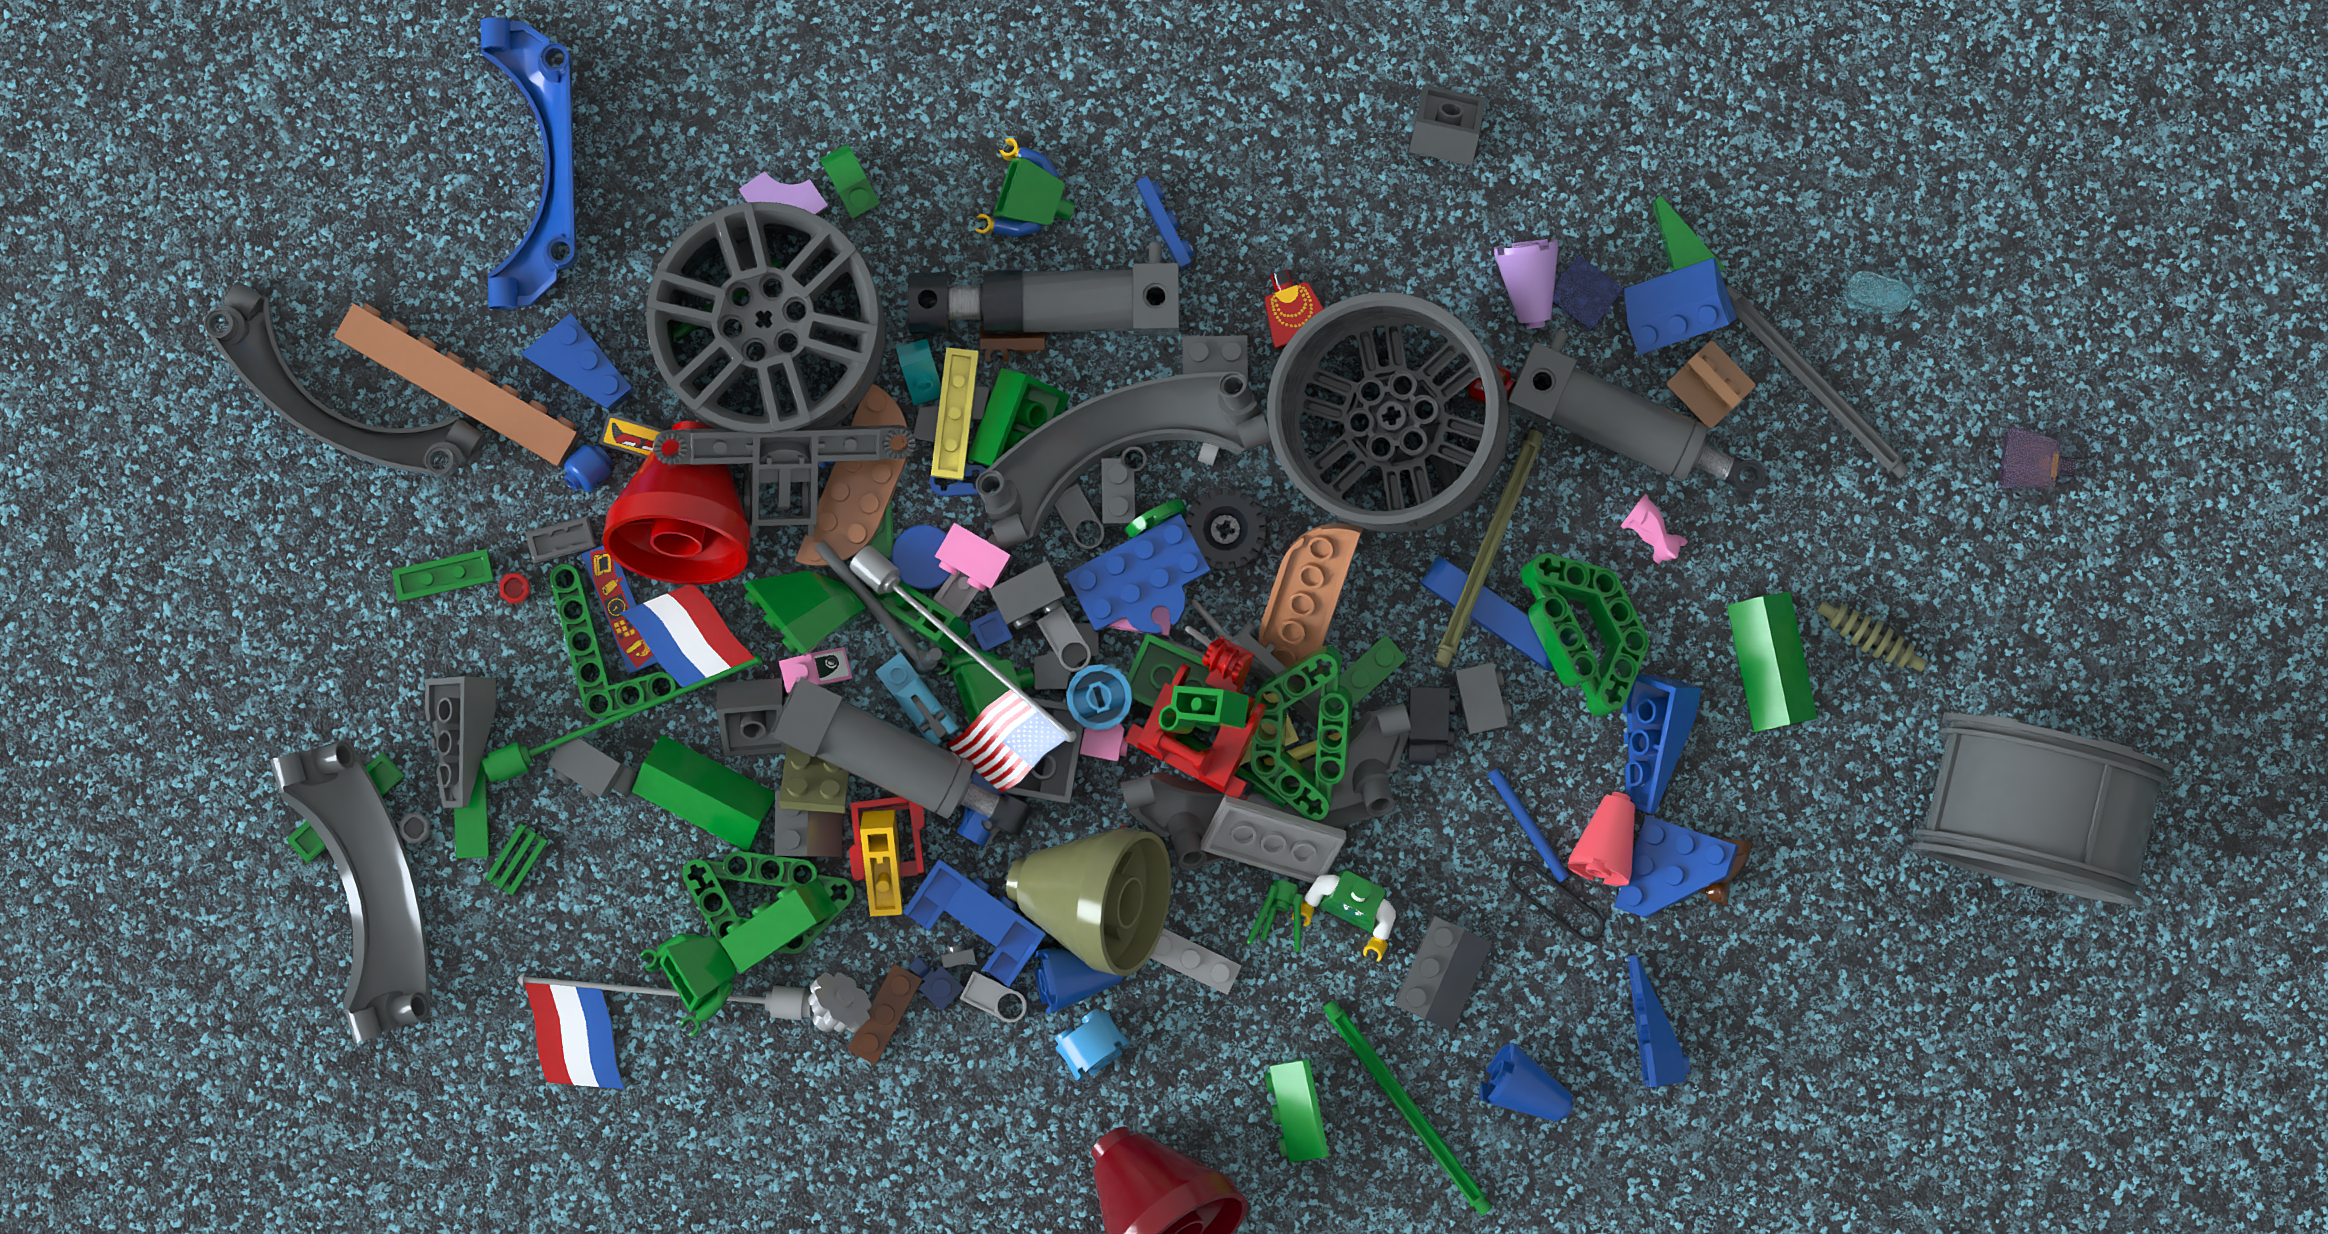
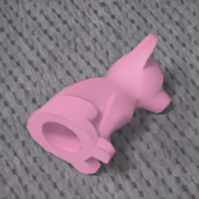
M1647 494L1643 495L1621 525L1623 529H1633L1644 542L1654 547L1653 560L1658 564L1663 560L1676 559L1680 546H1685L1688 543L1682 536L1667 534L1662 514L1656 505L1648 499Z

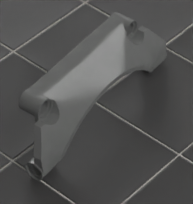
M1404 703L1365 713L1351 728L1347 770L1343 778L1338 783L1333 784V803L1326 817L1314 822L1339 828L1370 818L1385 816L1393 811L1395 801L1387 774L1396 771L1409 737V731H1411ZM1316 756L1301 764L1316 777ZM1327 760L1324 762L1326 769L1329 771L1337 772L1340 770L1339 765L1335 761ZM1161 772L1120 783L1127 810L1130 811V814L1159 837L1171 836L1178 864L1182 869L1195 870L1201 866L1229 859L1202 851L1200 848V842L1224 796L1227 794L1204 782L1185 780ZM1291 775L1284 777L1285 782L1289 786L1296 787L1300 785L1296 777ZM1305 787L1304 791L1302 792V797L1304 796L1306 791L1308 792L1309 789L1307 787ZM1253 789L1247 799L1248 802L1307 819L1289 803L1283 809ZM1317 799L1311 803L1316 806L1319 803L1322 804V801Z

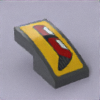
M607 413L598 444L646 459L653 450L654 439L665 430Z

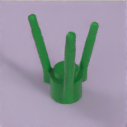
M1273 880L1268 896L1247 939V944H1253L1267 913L1268 916L1261 934V941H1266L1277 910L1288 912L1290 906H1294L1295 952L1301 951V904L1303 895L1297 894L1298 886L1296 884L1283 880Z

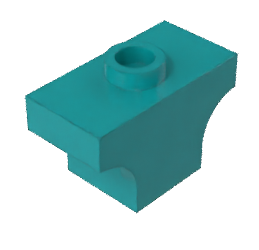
M927 338L896 347L913 405L940 398L942 385Z

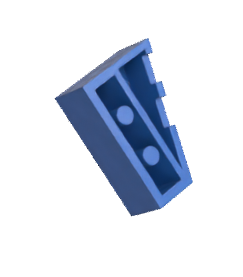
M571 313L521 353L530 362L610 412L636 393L634 388Z

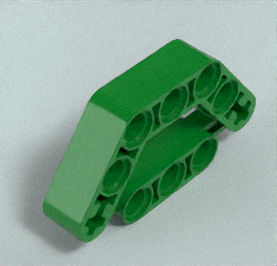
M1543 553L1527 562L1521 569V579L1532 590L1537 600L1530 606L1528 617L1559 679L1568 687L1581 686L1587 697V708L1594 716L1605 717L1622 708L1627 701L1647 652L1649 638L1617 575L1607 568L1549 553ZM1567 574L1572 578L1573 584L1568 580ZM1596 582L1600 584L1602 591L1598 589ZM1565 598L1583 602L1607 647L1600 665H1598L1597 659ZM1545 606L1551 611V616L1546 612ZM1611 611L1615 613L1617 620L1613 618ZM1560 635L1565 639L1566 645L1562 643ZM1626 639L1630 642L1632 649L1626 644ZM1575 664L1580 668L1581 674L1577 672ZM1615 667L1619 670L1621 676L1617 675Z
M1323 646L1267 679L1261 684L1254 698L1257 700L1254 709L1259 703L1266 705V711L1252 738L1250 761L1252 771L1299 813L1312 821H1318L1326 817L1333 803V784L1338 783L1343 778L1349 764L1353 699L1349 689L1340 685L1342 657L1340 652L1332 646ZM1321 660L1324 663L1328 661L1332 663L1330 668L1327 665L1317 670L1316 674L1313 671L1318 667ZM1294 674L1301 675L1305 679L1306 685L1302 687L1294 685L1290 676ZM1321 687L1315 777L1285 751L1286 718L1288 706ZM1272 691L1276 693L1279 702H1268L1264 698L1263 692ZM1337 697L1342 700L1344 707L1342 709H1335L1330 706L1328 699ZM1272 723L1276 727L1277 733L1267 734L1262 729L1261 724ZM1326 730H1338L1342 735V739L1331 740L1327 736ZM1269 754L1273 757L1275 764L1271 766L1263 764L1260 760V755ZM1327 760L1335 761L1339 765L1340 770L1337 772L1329 771L1326 769L1324 762ZM1288 775L1294 776L1299 780L1300 785L1296 787L1289 786L1285 782L1284 777ZM1305 787H1307L1309 790L1308 792L1306 791L1304 796L1302 797L1301 794L1304 791ZM1317 799L1322 801V804L1319 803L1316 806L1311 803Z
M735 851L728 854L724 862L701 859L691 860L685 864L682 873L684 882L718 941L724 937L722 927L726 922L732 921L735 923L743 918L746 923L752 919L739 915L719 878L782 887L794 884L795 888H799L805 884H801L796 880L795 871L799 866L806 865L812 871V878L809 882L818 878L830 898L836 893L833 889L835 885L839 887L846 885L848 887L845 891L848 896L847 899L839 898L834 902L839 911L827 917L821 925H815L812 929L803 933V943L799 948L794 949L787 944L777 951L781 953L797 954L805 951L853 902L856 896L855 886L848 879L819 875L817 866L811 861ZM736 857H743L747 862V870L742 875H735L731 870V862ZM769 861H775L780 867L779 875L773 880L767 879L763 874V867ZM696 865L698 868H705L706 873L703 874L706 884L714 882L715 887L705 889L699 894L698 889L704 887L699 879L692 880L691 875L694 874L693 867ZM712 893L719 894L723 900L722 907L715 912L709 910L706 905V899Z

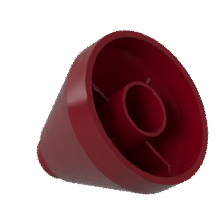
M1118 1127L1105 1134L1091 1151V1156L1096 1161L1093 1175L1106 1234H1234L1246 1215L1247 1200L1227 1175L1146 1134H1132L1127 1127Z

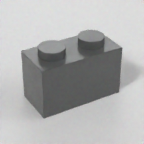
M1494 662L1454 671L1468 735L1508 726L1507 719H1511L1512 714L1508 699L1502 701L1500 688L1505 687L1501 668L1495 669Z

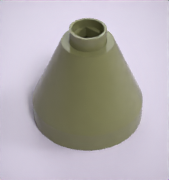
M1121 827L1038 850L1030 854L1028 858L1020 857L1016 859L1007 876L1006 891L1009 900L1018 903L1020 910L1089 967L1104 973L1129 976L1137 972L1147 962L1160 939L1170 902L1171 867L1167 849L1158 835L1149 831Z

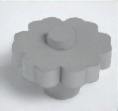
M825 972L811 984L810 990L812 994L809 996L808 1001L814 1012L812 1015L813 1022L820 1030L825 1032L836 1030L842 1033L845 1029H848L855 1033L870 1019L868 1010L872 1007L871 1002L868 999L867 993L857 988L854 979L846 977L839 972L834 977Z

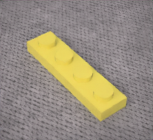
M946 347L931 477L964 480L979 351Z

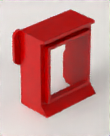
M902 797L850 803L855 845L850 847L849 855L852 877L862 883L866 882L860 826L862 814L867 811H901L910 809L916 860L900 862L901 878L926 875L921 839V829L925 826L923 807Z

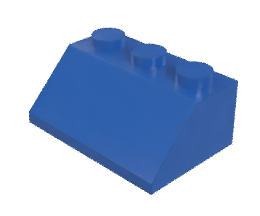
M1715 257L1624 288L1627 323L1639 355L1727 326L1737 318Z

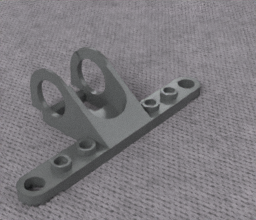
M902 425L802 427L775 434H750L728 428L665 430L659 433L654 439L653 450L658 460L668 465L745 463L742 505L751 531V538H756V526L803 525L807 536H814L815 525H817L818 462L905 459L914 451L916 444L911 431ZM894 435L906 436L907 443L902 449L894 450L890 448L889 444ZM669 439H675L679 443L678 451L672 455H666L661 451L663 442ZM778 482L777 510H789L791 482H803L801 516L759 517V483Z

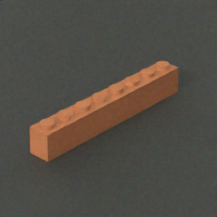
M353 303L334 335L337 340L555 466L563 467L564 461L568 458L581 436L574 431L576 424L562 416H559L557 420L546 415L548 408L533 399L529 404L518 399L521 393L505 383L499 388L490 382L493 377L477 367L473 372L462 366L465 362L462 358L449 351L446 356L435 351L437 344L420 335L418 340L407 335L409 328L392 319L390 324L379 318L381 312L366 303H364L362 308Z

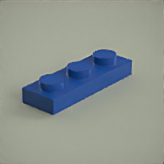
M1148 176L1136 181V187L1174 262L1178 263L1180 272L1191 266L1190 257L1194 256V253L1187 239L1180 240L1175 229L1179 227V224L1172 210L1165 211L1160 201L1165 197L1157 181L1151 183Z

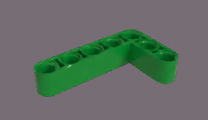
M561 564L553 569L550 575V583L583 706L588 715L604 720L656 699L660 696L655 692V684L663 678L670 681V692L679 689V684L673 677L664 672H657L612 685L580 571L568 564ZM565 571H571L575 579L573 585L569 588H562L559 585V577ZM574 602H579L583 607V613L578 619L571 620L567 615L568 606ZM582 633H587L591 637V645L585 651H579L575 645L576 638ZM589 665H597L600 670L599 678L594 682H587L584 678L585 668ZM630 687H636L640 694L639 700L633 705H627L623 699L624 692ZM598 696H605L608 700V707L605 712L597 714L592 708L593 700Z

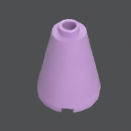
M1547 239L1511 243L1512 248L1503 249V245L1494 247V255L1518 322L1526 323V329L1544 327L1545 321L1550 320L1552 315L1559 247L1557 239H1553L1549 243Z

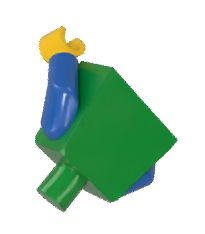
M1013 138L1005 139L1008 145L1014 146V150L1010 153L999 150L1002 157L1011 162L992 215L997 219L994 221L988 215L979 214L977 218L987 219L988 226L984 230L977 228L975 230L983 235H988L994 230L995 234L1019 237L1037 233L1042 226H1050L1054 216L1069 220L1073 214L1075 204L1061 198L1065 183L1058 179V172L1047 156L1026 147L1019 148Z

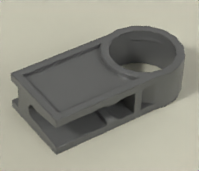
M1077 483L1065 490L1054 506L1074 538L1075 543L1084 550H1093L1102 544L1105 531ZM1084 522H1093L1100 527L1101 536L1094 545H1083L1077 540V528Z

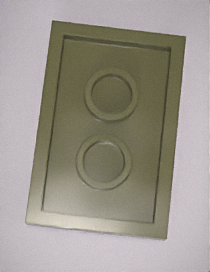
M787 745L779 808L845 813L850 772Z

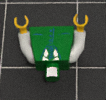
M1343 870L1336 875L1324 874L1319 876L1305 895V900H1302L1301 915L1306 917L1303 926L1310 924L1314 907H1319L1372 933L1374 936L1369 940L1363 954L1367 956L1370 949H1373L1378 953L1376 961H1380L1388 948L1386 939L1389 937L1396 917L1395 909L1387 901V891L1347 870Z

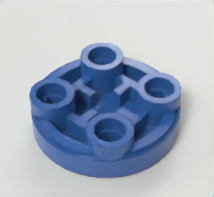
M916 525L905 530L897 538L892 549L891 559L892 563L900 569L899 578L901 581L919 590H932L945 583L951 573L940 568L941 560L935 557L947 536L943 530L931 525Z

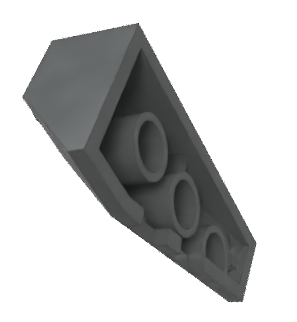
M462 676L425 679V714L427 722H432L435 738L430 741L432 750L438 751L440 761L436 774L443 808H462L469 805L496 711V678Z

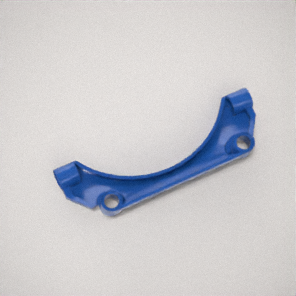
M499 17L484 18L480 20L481 54L504 71L525 95L540 127L545 154L543 192L533 222L511 255L487 275L488 308L506 310L517 307H531L558 282L557 270L569 269L578 260L579 254L576 248L571 77L573 60L565 46L560 43H551L549 38L523 21H509L507 18ZM554 53L564 54V61L558 67H551L548 63L550 56ZM561 245L569 246V256L565 260H556L554 257L556 248Z

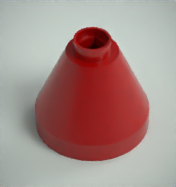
M682 421L673 425L672 430L713 428L696 421ZM669 439L663 442L661 446L662 453L666 455L675 454L679 449L678 441ZM652 450L609 508L602 541L605 551L615 562L636 574L674 584L704 585L726 581L737 576L745 569L749 556L751 531L729 464L668 465L659 461L654 450Z

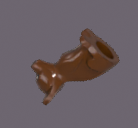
M1717 838L1739 846L1729 878L1719 883H1714L1700 890L1699 893L1706 894L1707 898L1714 903L1723 902V906H1727L1730 896L1729 882L1746 866L1753 843L1744 840Z

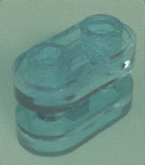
M1870 271L1855 273L1846 281L1843 287V296L1849 305L1885 317L1899 315L1910 305L1912 300L1911 290L1906 283Z

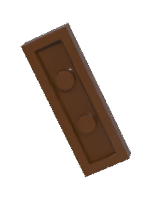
M894 963L876 995L872 1007L868 1010L870 1019L856 1032L847 1050L877 1065L923 979Z

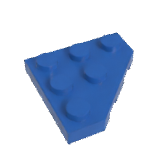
M1646 815L1633 851L1632 875L1629 884L1621 886L1614 907L1648 919L1659 913L1658 911L1674 903L1677 904L1714 883H1719L1729 878L1739 846Z

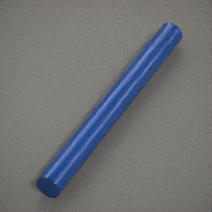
M1497 767L1487 775L1558 882L1560 883L1570 876L1499 768Z

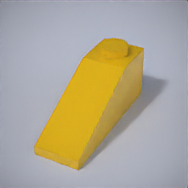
M895 810L863 812L860 833L870 917L902 915L903 906Z

